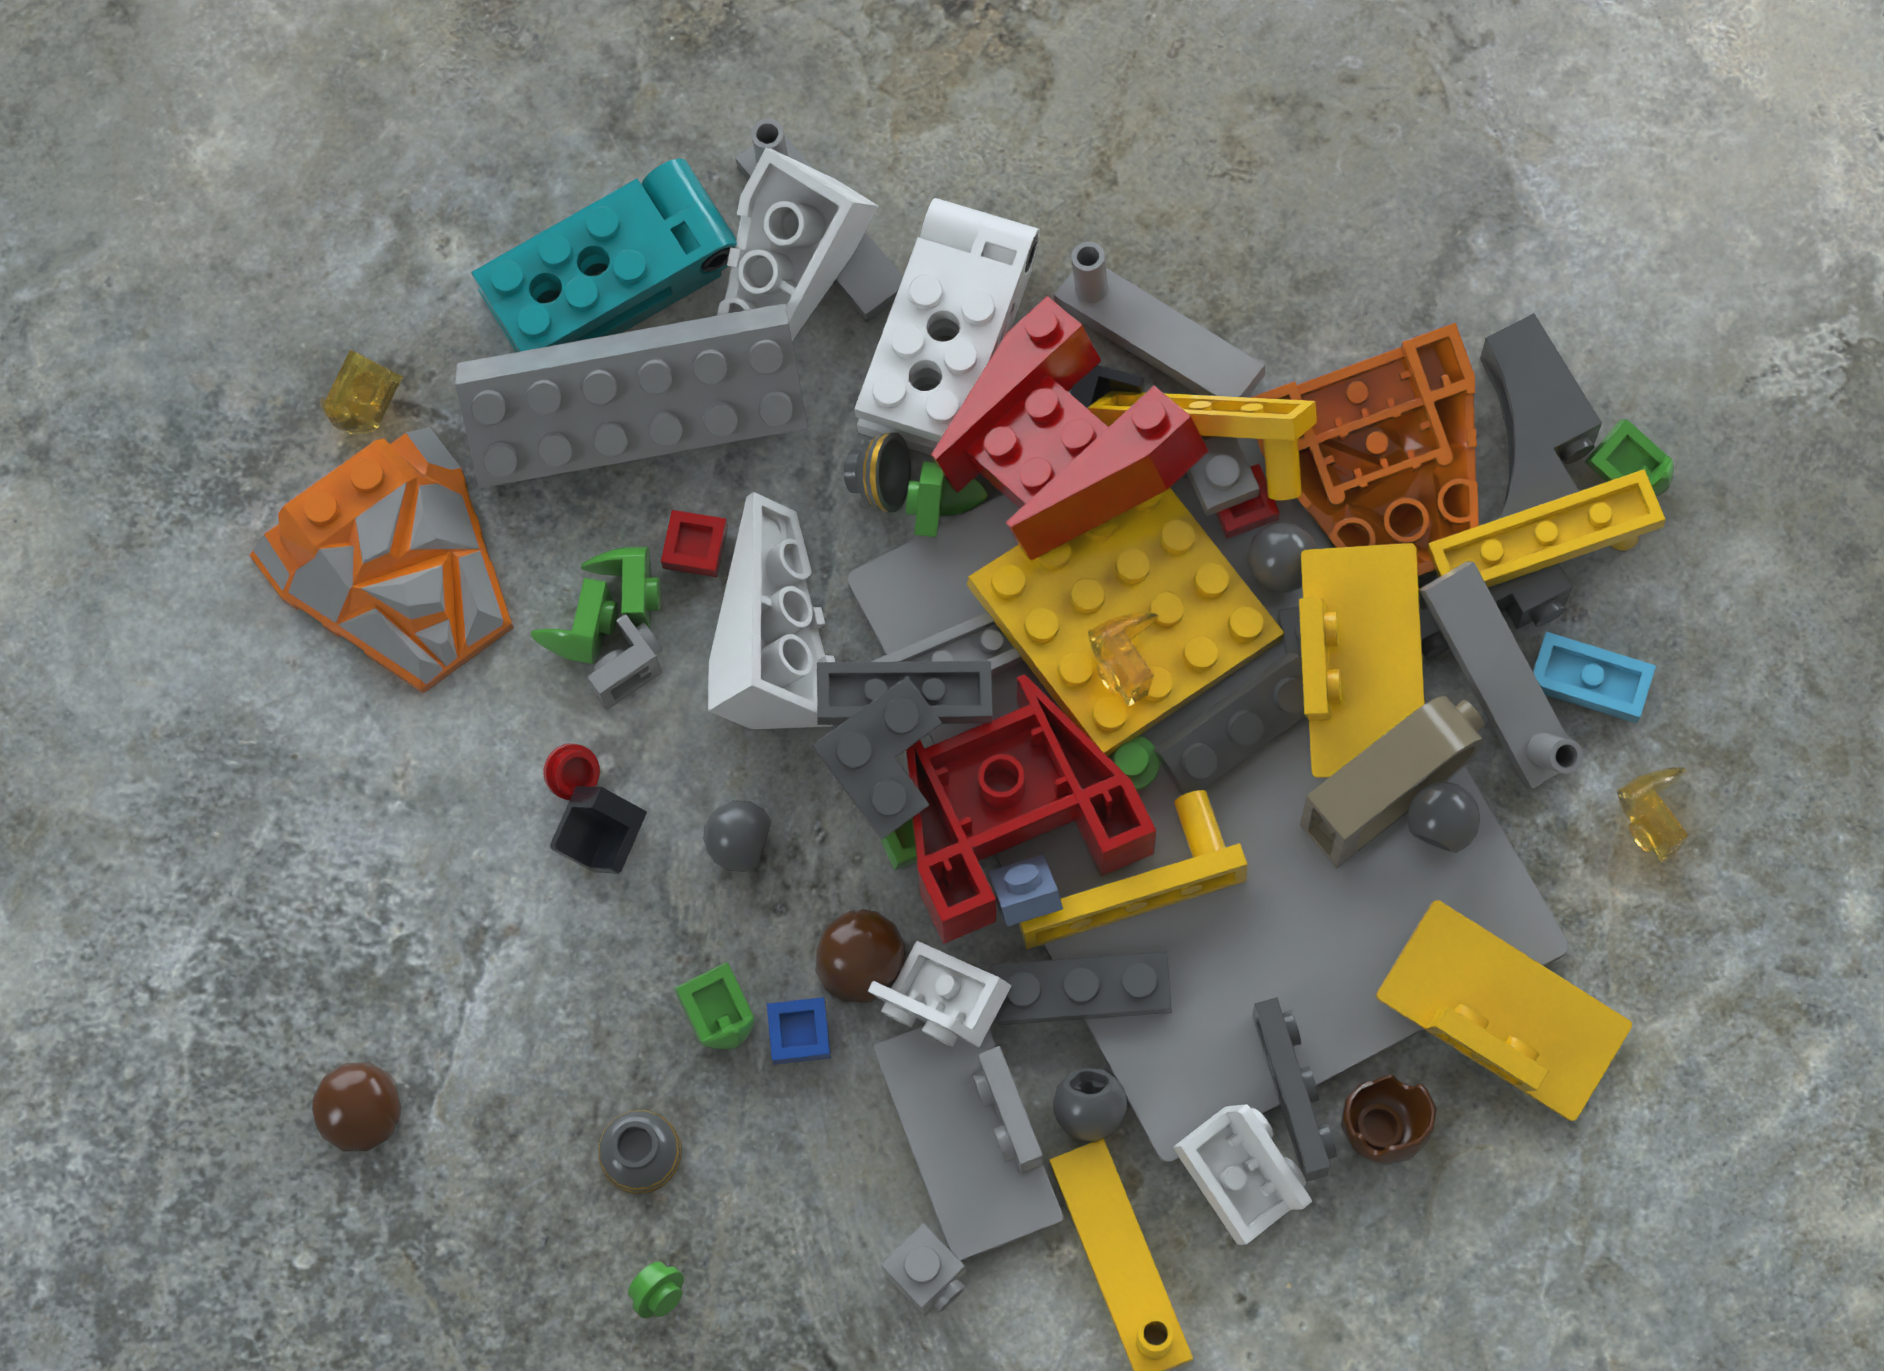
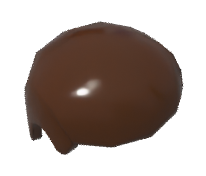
M867 909L852 910L829 924L821 935L816 951L815 971L825 990L844 1002L868 1003L877 999L876 996L868 992L872 981L889 987L897 979L904 965L905 943L896 925L879 912Z
M370 1062L345 1063L325 1075L313 1096L312 1103L314 1122L322 1138L343 1152L369 1151L387 1141L394 1132L395 1125L399 1122L401 1115V1103L395 1079L388 1072Z
M1389 1074L1374 1081L1359 1084L1351 1092L1344 1103L1341 1127L1352 1148L1360 1156L1379 1164H1393L1410 1160L1424 1147L1433 1132L1437 1109L1428 1089L1423 1084L1419 1083L1415 1086H1410L1400 1082L1393 1074Z

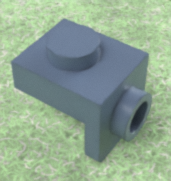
M1043 854L988 871L1001 919L1007 926L1063 910L1057 886Z

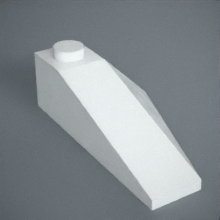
M765 148L740 196L737 215H740L741 219L736 240L737 245L735 248H730L727 266H731L725 300L719 303L717 316L785 303L793 341L854 254L879 206L838 180L771 148Z
M755 492L746 497L709 658L708 711L749 729L831 727L833 725H817L816 669L817 662H835V658L824 653L819 628L826 624L821 607H813L806 578L811 575L812 570L796 511Z

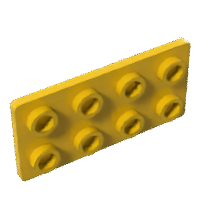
M1413 543L1309 549L1301 553L1303 598L1299 599L1304 714L1309 720L1311 771L1315 778H1329L1425 704L1417 549Z
M1440 900L1431 902L1375 995L1376 999L1568 1121H1575L1579 1117L1632 1028L1630 1020Z

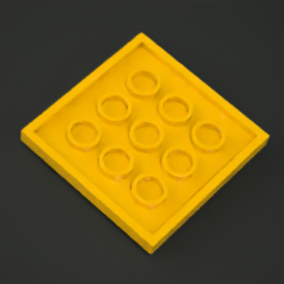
M1171 488L1032 561L1025 555L1018 544L968 576L967 587L986 612L991 615L996 625L1017 650L1063 713L1107 756L1114 753L1122 744L1132 741L1281 642L1284 631Z

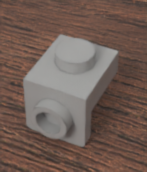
M1201 436L1209 452L1183 475V478L1190 479L1206 516L1258 497L1260 488L1237 438Z

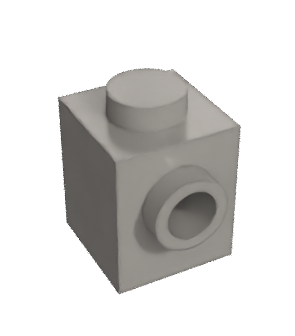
M924 1223L880 1264L887 1278L924 1316L934 1307L939 1312H942L965 1289V1286L961 1283L967 1276L965 1265Z

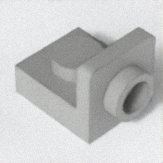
M626 614L616 621L622 636L630 648L624 652L622 650H615L605 655L594 666L595 671L587 676L594 693L606 710L662 673L656 654L662 651L659 642L644 622L635 627Z

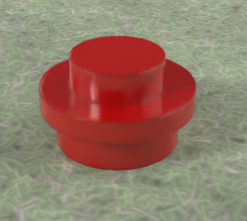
M575 743L563 744L554 749L547 757L543 769L544 781L554 795L570 800L576 786L596 787L600 776L598 759L585 746Z

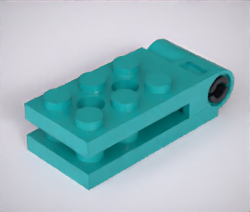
M678 158L669 160L653 169L643 179L642 183H640L638 178L634 179L473 270L471 274L479 287L478 291L482 300L516 353L625 332L721 277V271L729 267L727 262L730 248H735L737 239L685 159ZM597 272H603L598 276H591ZM557 298V299L554 300L553 302L544 303L545 301H547V300H549V299Z

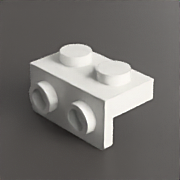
M916 941L892 988L890 989L872 981L868 992L885 1002L881 1012L895 1021L912 1028L915 1020L918 1019L925 1023L922 1029L924 1033L948 1046L953 1047L957 1038L979 1048L1012 985L998 976Z
M1247 1104L1225 1106L1172 1147L1237 1245H1247L1288 1211L1302 1210L1312 1203L1310 1196L1304 1189L1306 1179L1302 1171L1292 1160L1282 1156L1271 1139L1274 1133L1267 1119L1258 1110L1250 1108Z

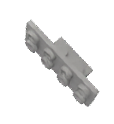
M924 1025L874 1045L875 1056L948 1247L961 1262L1058 1225L1063 1221V1213L1043 1165V1154L1000 1046L997 1047L990 1028L979 1048L957 1038L953 1047L948 1046L922 1031Z

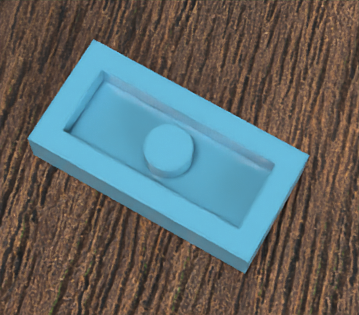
M1546 631L1533 673L1544 694L1637 724L1643 711L1656 665Z

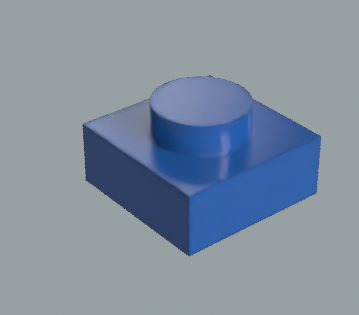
M824 997L767 1003L771 1056L774 1065L831 1058L826 1001Z

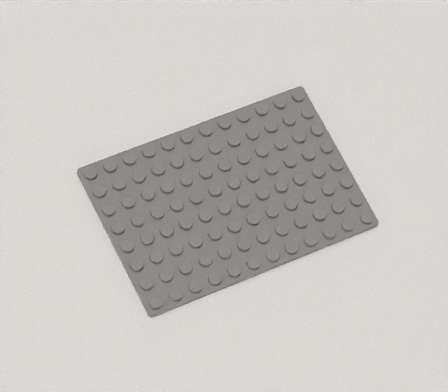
M1237 438L1249 466L1259 463L1266 478L1265 458L1261 454L1257 440L1254 438ZM1182 476L1170 488L1279 625L1277 618L1278 610L1298 607L1299 599L1303 598V588L1287 593L1271 591L1254 578L1248 566L1247 553L1253 537L1264 526L1226 539L1216 513L1206 516L1190 479H1184ZM1004 494L939 526L937 537L919 536L849 573L847 578L848 586L886 655L986 613V610L967 587L968 576L1018 545L1005 522L1019 508ZM1297 498L1275 500L1280 516L1279 520L1273 523L1281 521L1297 525L1312 536L1318 549L1336 548ZM1282 640L1140 736L1148 739L1156 748L1285 655ZM1025 662L991 676L992 720L1019 709L1017 705V677L1024 674L1059 709L1060 707ZM1305 716L1203 789L1207 792L1225 846L1241 844L1248 864L1246 882L1043 944L1051 960L1167 951L1172 1013L1083 1019L1114 1077L1124 1087L1128 1103L1162 1162L1173 1163L1180 1158L1172 1147L1225 1106L1247 1104L1250 1108L1258 1110L1262 1115L1280 1106L1252 1016L1255 1003L1278 997L1282 1013L1287 1011L1293 1012L1301 1038V1045L1293 1047L1300 1069L1310 1067L1316 1087L1423 1031V1028L1378 1001L1375 995L1431 902L1435 900L1442 901L1543 966L1560 959L1566 954L1569 948L1567 938L1466 766L1461 768L1447 782L1458 784L1470 792L1478 805L1480 824L1478 833L1469 846L1458 853H1454L1418 839L1409 831L1407 813L1336 868L1300 826L1306 795L1328 779L1315 778L1312 775L1309 720ZM984 723L941 724L930 732L929 736L933 743L937 744ZM1161 762L1155 780L1148 787L1137 791L1157 830L1153 855L1101 876L1075 821L995 854L1001 867L1043 854L1057 886L1060 899L1193 858L1174 805V801L1182 795Z

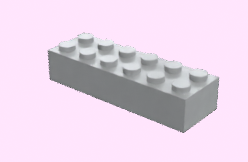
M785 303L457 363L455 386L479 489L808 428Z

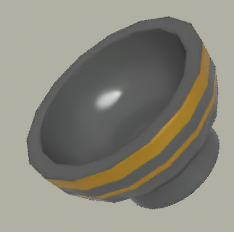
M899 433L879 434L866 442L861 449H852L847 454L844 463V481L848 491L860 493L866 503L880 511L896 512L903 506L908 493L909 481H911V460L905 439Z
M646 1110L628 1111L614 1118L604 1129L599 1142V1164L606 1178L618 1189L633 1194L649 1193L664 1186L676 1173L682 1157L681 1140L674 1126L662 1115Z

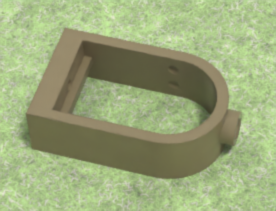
M1445 695L1429 701L1308 793L1304 803L1300 826L1331 863L1338 868L1407 814L1410 802L1419 790L1430 783L1447 782L1471 760L1484 743V739L1478 733L1485 727L1483 718L1473 705L1466 700H1462L1456 706Z

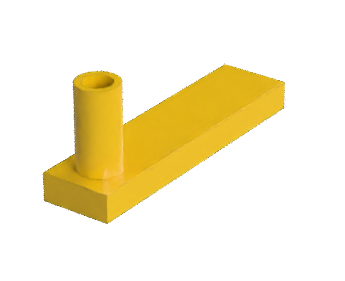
M1110 391L1087 407V409L1109 427L1146 392ZM1164 393L1191 416L1201 436L1263 439L1268 497L1273 500H1290L1301 496L1298 438L1317 423L1315 401Z
M1643 469L1428 543V552L1438 577L1443 576L1466 561L1475 563L1487 587H1491L1608 546L1620 551L1629 550L1638 543L1640 535L1663 528L1665 517L1646 471Z
M1204 790L1189 792L1174 801L1193 858L1061 898L1063 910L1019 923L1026 949L1246 882L1248 864L1241 844L1225 846L1207 792Z
M1105 1140L1094 1141L1049 1159V1164L1132 1370L1169 1371L1192 1362L1193 1356Z

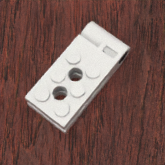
M938 198L932 200L924 219L920 238L918 237L854 408L855 417L859 418L857 423L858 433L871 437L884 433H899L905 439L908 448L931 455L1002 339L1013 325L1032 272V264L1040 238V229ZM941 336L953 337V339L945 342L935 340ZM926 384L936 386V388L930 391H920L917 389Z

